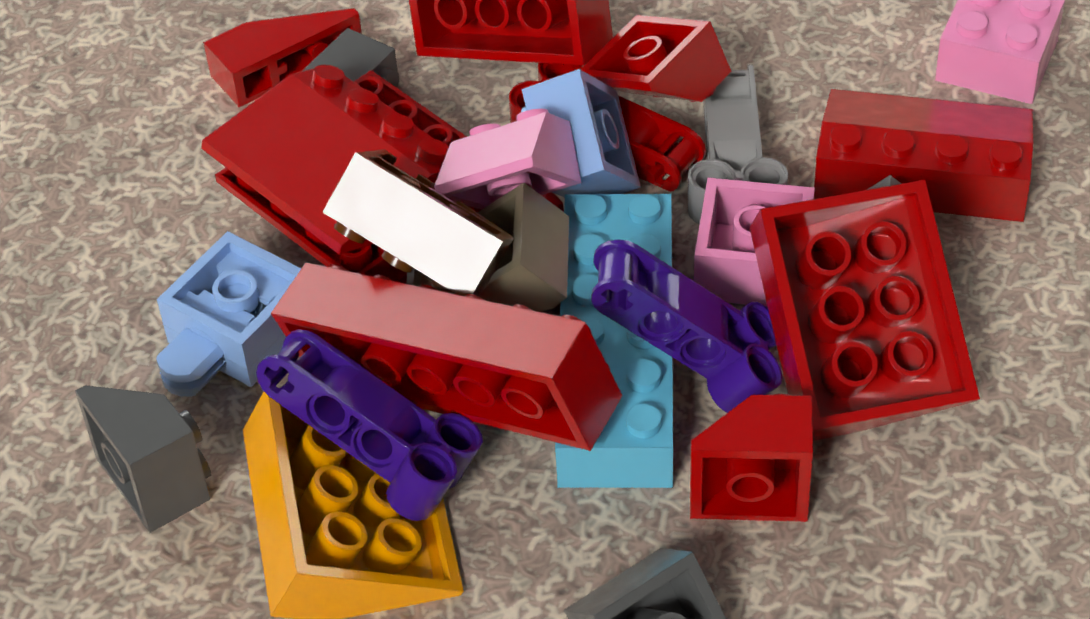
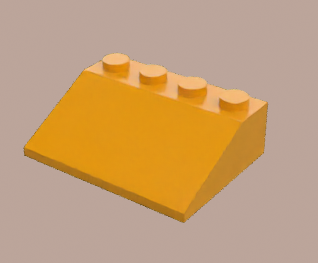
M263 392L243 428V436L270 616L291 619H344L461 596L464 590L444 499L442 498L432 516L426 520L415 521L399 515L387 500L386 491L390 482Z

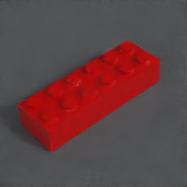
M311 263L303 265L271 312V315L286 337L291 332L299 329L308 330L318 335L421 409L440 414H459L470 419L472 422L588 451L592 450L623 396L610 371L609 365L606 363L592 336L591 329L586 322L571 315H562L560 317L536 312L520 304L508 306L485 301L473 294L461 296L442 292L425 284L414 286L395 282L383 275L372 277L349 272L340 266L325 267ZM306 344L299 351V357L311 347L309 344Z

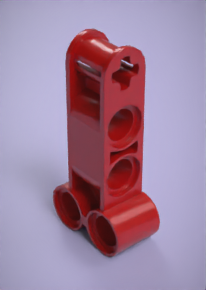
M538 63V81L527 80L518 83L509 92L510 123L516 122V116L521 113L523 107H526L522 89L581 69L582 65ZM618 95L638 178L673 192L680 186L681 176L692 163L695 164L705 158L706 147L702 138L689 127ZM680 137H684L680 143L677 142ZM666 174H669V176L667 177V179H666V180H663V177H664Z

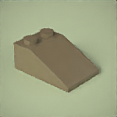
M524 182L477 212L514 237L482 295L479 297L485 301L508 306L515 304L524 305L533 311L541 313L555 308L561 301L567 298L569 216ZM415 268L412 273H407L406 284L419 286L425 284L430 286L433 279Z

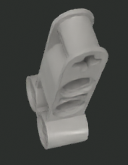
M753 64L748 65L747 70H731L732 72L716 87L715 92L709 98L703 100L705 135L707 136V160L695 163L688 173V213L695 223L700 224L707 178L788 185L786 166L773 158L762 157Z

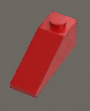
M355 8L245 22L203 42L210 76L240 108L261 97L289 75L303 71L347 28L362 34L359 12Z

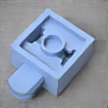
M227 231L157 298L165 334L169 343L156 357L164 387L171 394L181 397H192L219 371L252 387L258 381L256 375L258 364L265 357L273 354L277 355L282 350L286 336L271 315V312L301 268Z

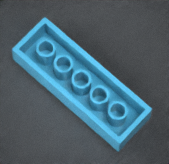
M565 194L564 213L569 216L567 298L561 301L560 317L562 315H571L586 322L623 396L591 451L555 442L558 488H673L672 357L594 308L591 301L592 289L598 283V270L593 263L594 252L599 245L607 241L616 239L628 240L672 267L671 194Z

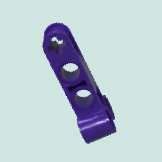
M610 240L599 245L595 250L593 263L598 270V283L592 289L591 295L594 308L707 378V388L711 398L724 412L728 413L751 395H767L781 385L783 378L781 368L776 358L769 351L776 346L769 310L763 304L750 302L738 310L642 247L628 240Z
M299 329L291 332L284 339L282 350L277 355L267 356L258 364L256 375L262 390L270 398L390 482L386 491L387 500L399 515L407 519L420 521L432 516L447 490L459 483L483 442L479 428L470 419L455 413H446L437 419L433 418L328 342L308 330ZM306 344H309L311 347L298 359L299 351ZM289 373L288 381L281 388H278L276 385Z

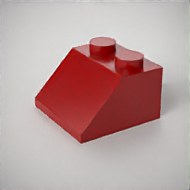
M636 15L581 68L582 71L620 92L657 98L688 100L691 102H702L709 98L715 92L716 87L732 72L711 21Z
M788 394L751 395L691 440L690 519L808 521L813 457L812 396Z

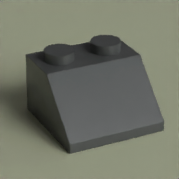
M88 385L75 390L97 461L149 533L210 500L205 479L212 475L211 470L202 452L196 446L197 443L202 441V434L194 418L187 410L178 413L165 394Z
M664 548L658 549L564 609L568 619H726L694 553Z

